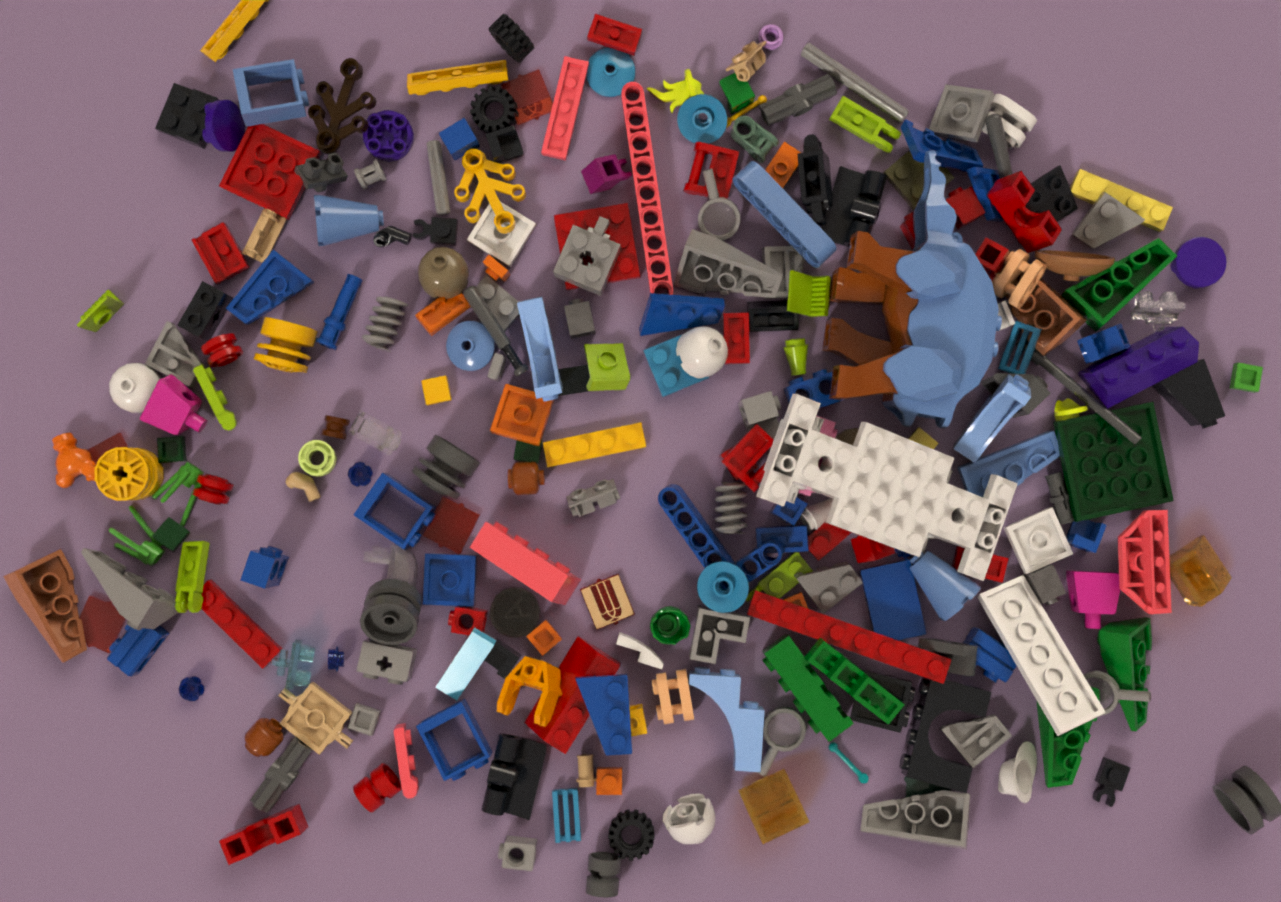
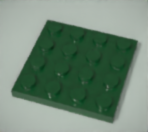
M1154 402L1110 410L1142 437L1135 445L1097 413L1053 422L1067 493L1070 497L1069 503L1075 522L1174 501Z

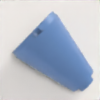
M314 195L318 246H326L379 231V226H384L383 210L378 211L377 205Z
M930 551L921 552L920 557L913 556L909 560L912 563L909 567L942 621H947L959 612L968 599L971 600L981 589L978 583L966 575L957 572V569Z

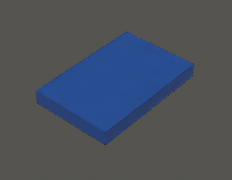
M910 559L859 570L873 632L895 640L927 634L914 575L909 568L911 566Z

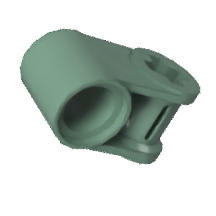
M748 116L738 117L732 126L731 137L734 142L760 163H764L766 160L765 156L773 146L777 147L779 144L778 139L772 133L762 128ZM740 125L746 126L749 129V134L741 135L737 131V127Z

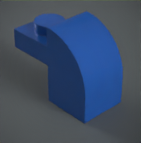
M1121 323L1077 340L1086 364L1131 347Z

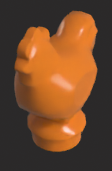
M63 433L52 439L53 449L59 451L55 461L58 472L55 479L56 484L59 487L68 488L73 485L77 476L81 474L86 476L87 481H95L94 469L96 465L92 461L90 452L76 447L77 439L74 438L72 433Z

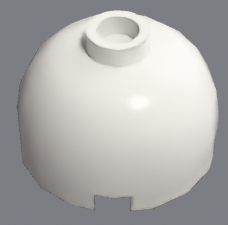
M703 326L693 328L682 334L677 342L676 353L677 356L680 355L683 362L680 364L683 370L690 376L700 379L709 377L723 368L728 356V347L723 335L713 328Z
M129 363L119 367L112 374L109 382V393L113 402L121 409L131 413H142L158 380L162 377L159 372L148 365Z
M689 794L677 799L680 804L673 808L669 805L663 814V823L673 839L679 843L699 844L712 833L715 827V811L710 799H705L703 794Z

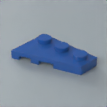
M906 119L901 125V130L912 157L918 162L924 163L926 151L934 150L936 151L935 159L941 163L940 167H951L967 172V169L984 166L977 150L951 138H948L946 141L941 140L934 135V131L927 128L922 132L913 128V122Z
M273 250L226 309L243 323L249 325L315 282Z
M650 293L639 327L640 336L718 324L725 307L724 299Z
M628 675L576 677V682L606 756L632 754Z

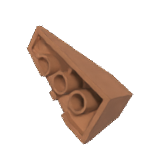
M1021 272V274L1015 281V286L1018 285L1019 281L1025 274L1024 272ZM1042 278L1021 308L1017 309L1010 304L1011 311L1019 322L1042 329L1035 348L1043 356L1067 340L1087 321L1076 308ZM1007 293L1006 298L1009 302V298L1011 295ZM1030 331L1029 336H1028V339H1027L1028 341H1030V338H1031L1032 333H1033V332H1031V331Z
M61 549L3 576L17 602L62 663L87 650L82 620L79 619L77 603H79L78 596L75 595L74 573Z

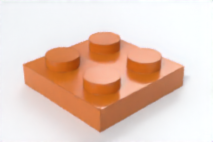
M505 384L490 432L540 446L554 400L543 401L542 398L536 399L534 391Z

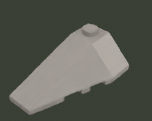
M692 229L683 250L674 286L706 294V291L720 292V295H729V292L743 293L745 296L775 298L783 275L717 237Z
M87 548L82 549L81 553L119 614L128 620L127 624L136 630H141L142 628L155 629L178 613L175 610V597L162 588L157 590L146 585L147 579L141 575L138 576L128 571L125 572L126 566L103 552Z
M941 790L902 799L863 805L861 831L967 850L970 794Z

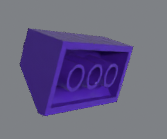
M1183 326L1164 327L1130 345L1131 347L1116 352L1079 371L1078 376L1108 409L1197 363L1199 342Z

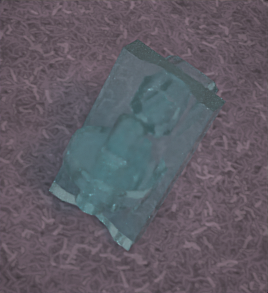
M295 639V642H293L290 660L287 659L288 650L281 649L279 658L271 659V665L278 666L276 674L278 676H284L285 668L289 667L285 689L293 690L295 686H309L312 671L300 670L298 667L299 661H314L316 648L303 644V640Z

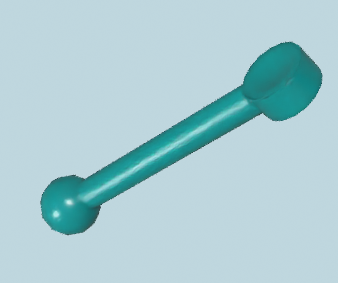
M831 742L828 746L829 750L835 752L851 768L861 783H867L869 780L868 775L860 772L838 749L837 743Z

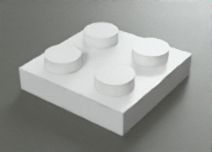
M500 202L504 211L510 212L515 220L513 231L507 234L500 233L495 227V214L489 203L467 238V241L511 267L537 225L527 217ZM503 222L501 226L507 227L510 223Z
M1053 507L1046 508L1003 527L1024 574H1029L1073 554Z

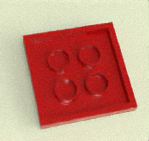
M264 124L248 126L219 187L289 220L305 189L301 177L294 172L295 166L305 164L308 158L315 157L319 159L322 153Z
M628 203L554 215L560 254L573 225L588 230V227L595 228L599 216L608 219L610 223L606 234L610 235L609 240L621 244V250L607 284L640 278ZM590 256L582 259L585 266H588V262L590 264L593 263ZM565 282L566 290L580 288L573 284Z

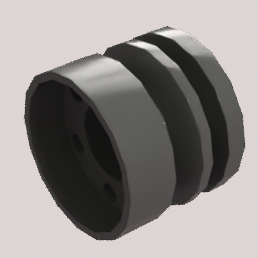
M435 434L426 447L434 456L433 460L420 457L419 461L427 469L424 470L414 466L412 472L419 477L423 484L437 493L458 499L460 493L452 487L453 484L464 489L466 484L458 476L462 473L472 477L480 462Z

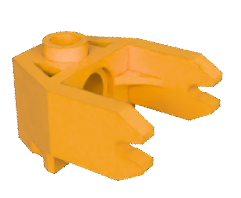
M524 656L505 678L497 701V712L507 716L511 713L522 685L542 691L535 711L534 723L546 727L552 718L558 697L562 696L560 669L545 661Z

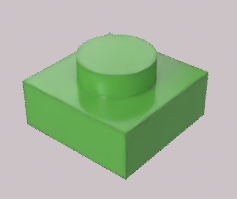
M1234 363L1229 388L1253 393L1259 392L1263 367Z

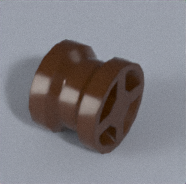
M325 415L326 425L322 429L321 435L346 440L347 434L345 431L346 427L350 425V420Z

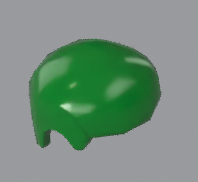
M666 606L659 609L651 617L650 630L653 637L660 643L676 645L679 641L689 636L690 622L687 615L679 608Z

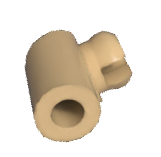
M293 472L286 478V485L291 489L295 487L304 490L309 502L321 498L311 476L300 472Z

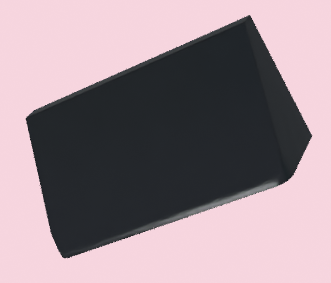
M788 300L747 302L749 332L799 330V314L787 311Z
M588 365L559 369L563 389L562 393L558 396L590 392L586 387L590 378Z

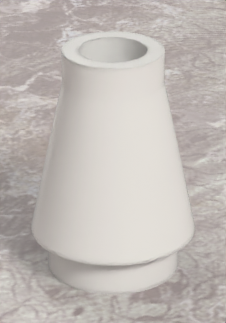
M829 498L804 509L800 519L804 525H807L809 531L812 529L817 530L826 522L834 499Z

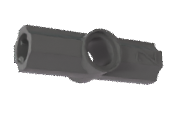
M829 74L805 85L803 83L794 85L784 91L783 95L759 106L762 118L767 126H770L792 115L793 117L803 115L810 111L814 105L836 96V86Z
M294 737L282 756L278 757L266 772L265 780L250 799L253 806L260 811L268 813L279 800L282 793L295 781L300 773L299 769L313 750L300 739Z

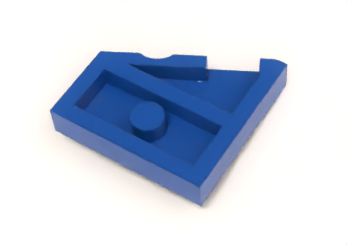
M982 167L967 169V174L978 201L986 212L984 214L986 220L1004 221L987 196L995 182L1000 179L998 170Z

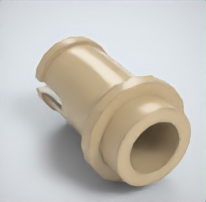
M593 754L577 755L578 778L576 782H579V787L594 786L596 777H594Z

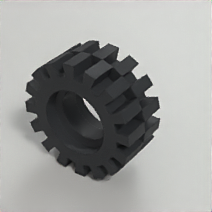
M502 14L488 28L489 32L495 38V41L500 44L501 48L512 59L520 63L535 47L530 38L525 35L526 33L519 28L520 26L517 23L515 24L508 15Z
M488 86V90L482 88L480 95L477 93L474 95L476 100L475 102L471 101L473 109H470V114L473 116V121L485 133L488 134L509 127L512 124L516 125L515 117L519 116L518 106L508 91L503 90L499 86H496V88ZM492 102L501 103L504 109L502 116L496 120H490L486 116V108Z
M630 809L625 810V813H618L617 817L612 820L608 834L610 847L614 849L613 852L616 855L620 854L622 859L628 857L629 861H633L635 857L639 860L643 854L647 855L649 849L653 847L655 838L651 819L647 818L643 812L642 814L638 813L639 810L634 809V812H630ZM629 825L638 827L642 833L641 839L635 844L626 843L621 835L623 829Z

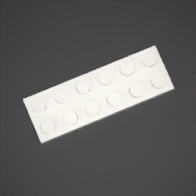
M1024 575L981 593L977 597L1057 736L1106 713Z

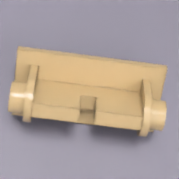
M753 41L742 48L743 52L735 55L732 58L733 62L725 70L733 69L739 81H748L755 71L766 62V55L762 47L767 42L763 41L756 44Z
M263 209L242 254L263 263L271 253L287 219L269 209Z

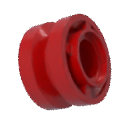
M235 334L218 335L201 346L203 354L210 355L207 362L211 368L228 365L243 354L240 346H234L237 342Z
M198 475L197 482L201 486L194 488L192 495L202 501L213 504L229 503L230 497L226 495V492L232 491L234 484L228 482L227 479L214 475Z

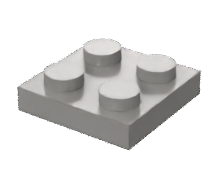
M945 84L929 130L934 131V135L978 142L995 96L994 93L990 90Z

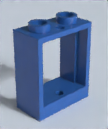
M382 473L354 513V516L402 549H408L410 546L415 547L422 536L419 532L423 526L426 525L428 527L435 518L434 510L436 506L389 474ZM390 486H393L425 508L406 538H403L371 516Z
M465 698L416 725L444 781L450 778L455 781L467 774L465 770L472 766L475 769L484 766L489 762L488 758L493 753ZM463 714L481 752L450 767L431 729Z

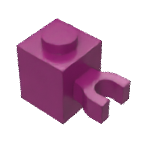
M616 154L595 158L587 165L581 173L590 194L610 190L620 181L628 180L632 176L631 171L623 172L621 169L627 163L626 159L618 161Z

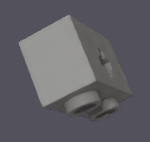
M368 638L362 643L356 671L362 672L365 678L378 679L380 676L388 678L389 683L403 685V682L411 679L417 649L401 645H385ZM386 657H388V662L392 663L387 668H385V663L381 662Z

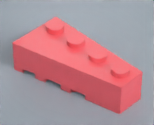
M497 521L495 524L485 522L469 548L549 601L566 605L581 579L570 573L571 569L558 561L554 563L548 559L550 555L539 548L534 550L527 546L529 542L516 534L513 537L508 534L509 529Z

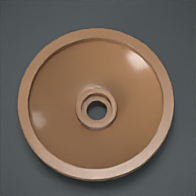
M1058 250L1035 251V258L1045 263L1048 270L1064 275L1063 280L1079 281L1080 276L1096 275L1110 268L1115 263L1114 257L1099 254Z

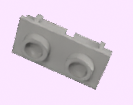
M614 479L598 481L593 487L577 489L569 496H566L573 517L577 515L581 517L596 511L593 502L597 501L600 509L616 504V500L621 499Z

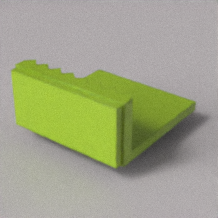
M790 270L787 311L809 317L828 316L831 277H813Z
M107 290L91 305V308L84 312L77 326L97 332L124 303L110 290Z
M623 343L584 344L590 374L586 385L588 391L626 390L630 381V373Z

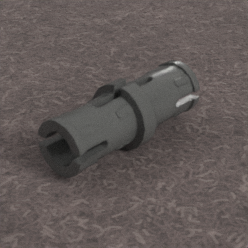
M1061 472L1046 475L1045 479L1051 495L1049 501L1053 503L1060 525L1074 522L1068 500L1070 497L1066 493Z

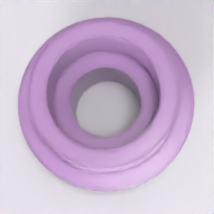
M766 25L760 30L758 41L759 43L767 42L763 46L764 49L775 50L782 44L783 32L776 25ZM773 35L775 40L770 42L766 39V36Z

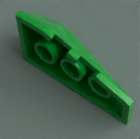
M1143 617L1108 623L1099 630L1097 636L1101 656L1108 674L1115 679L1121 690L1148 691L1147 688H1144V683L1146 682L1147 674H1150V666L1145 665L1146 650L1151 651L1152 649L1151 619ZM1120 700L1130 730L1136 732L1147 721L1148 702Z
M1091 687L1097 699L1099 700L1100 690L1098 688ZM1037 701L1045 784L1047 788L1072 785L1082 760L1080 756L1084 743H1088L1090 739L1089 730L1092 722L1096 721L1097 718L1057 736Z

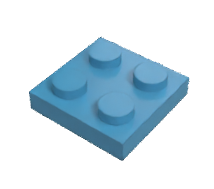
M681 335L643 350L662 397L709 379V377L698 379L690 376L681 367L680 364L683 362L680 355L677 356L676 353L677 342Z

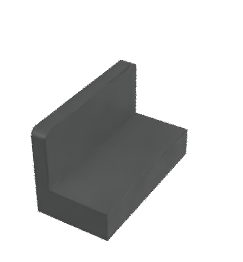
M919 638L918 648L952 659L948 669L949 673L964 676L975 675L976 645L935 638Z

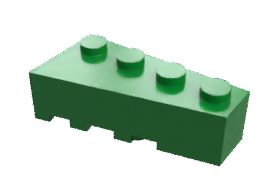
M1158 238L1125 258L1116 261L1110 268L1096 275H1091L1082 282L1071 286L1061 296L1087 319L1086 323L1097 332L1173 261L1177 255Z
M784 634L762 651L766 656L762 661L770 672L776 670L781 678L777 680L786 693L791 690L796 697L792 702L800 713L807 712L811 718L807 722L816 734L821 731L827 741L830 742L854 724L850 717L841 709L839 702L825 687L824 682L815 670L811 668L810 663L804 658V655L788 634Z

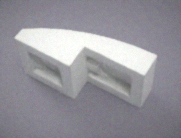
M619 632L617 645L639 651L638 662L659 669L663 668L662 659L651 648L641 641Z

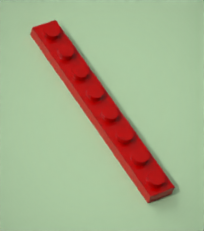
M756 590L747 611V615L818 640L821 637L829 644L942 684L945 682L952 660Z

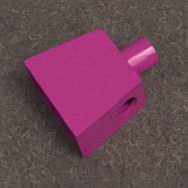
M172 374L158 380L140 417L141 421L173 435H179L188 430L189 427L200 433L208 420L197 414L202 400Z
M1066 570L1071 610L1077 613H1085V628L1101 629V614L1113 615L1116 613L1120 595L1119 573Z

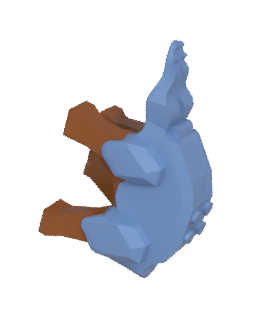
M931 150L925 153L924 186L913 213L915 233L913 251L880 246L868 232L857 231L850 237L847 267H838L832 273L829 302L883 305L882 312L890 341L877 339L858 332L843 319L831 318L826 321L822 351L832 352L855 365L854 367L846 365L833 366L829 399L843 400L882 394V404L898 418L903 426L911 427L916 416L935 419L936 426L945 429L952 421L957 403L979 385L992 362V357H996L998 342L995 341V334L1001 328L1002 317L998 316L999 308L991 279L972 248L968 244L963 243L961 234L953 232L957 215L955 210L945 200L946 178L939 171L941 163L935 159L936 151ZM851 269L859 270V271H861V273H857V272H855V271H853V270H851Z

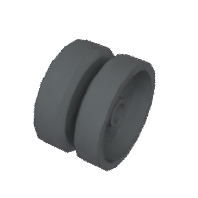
M384 579L375 582L368 589L365 597L364 608L360 618L361 629L367 637L381 644L398 645L409 641L415 635L418 627L419 614L422 607L420 593L408 582L398 579Z
M1245 765L1232 773V781L1224 778L1212 786L1213 792L1225 811L1239 827L1250 835L1264 827L1263 819L1271 822L1281 816V804L1274 792L1256 772Z

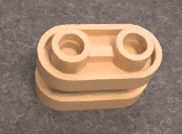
M1021 249L1009 253L1004 262L1005 268L992 281L995 295L1003 298L1008 293L1011 295L1008 303L1017 309L1021 308L1028 300L1047 268L1046 264L1038 259L1029 264L1030 255ZM1021 272H1024L1025 274L1019 281L1018 285L1015 286V281L1017 280Z
M686 669L676 670L677 678L667 680L666 672L656 674V679L652 680L654 695L659 694L660 704L656 705L658 720H663L664 725L674 723L673 715L683 714L684 721L694 720ZM679 688L681 704L671 705L669 690Z

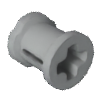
M377 159L373 160V164L360 170L358 168L354 169L363 190L368 189V185L379 180H387Z

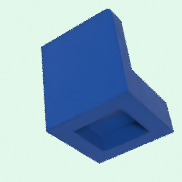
M465 118L439 133L454 161L461 158L467 150L476 149L480 146Z
M796 497L795 504L788 501L785 502L784 506L774 504L770 513L789 525L794 526L806 508L807 503Z
M1090 520L1074 521L1071 523L1066 539L1069 545L1085 552L1096 553L1106 529V524Z

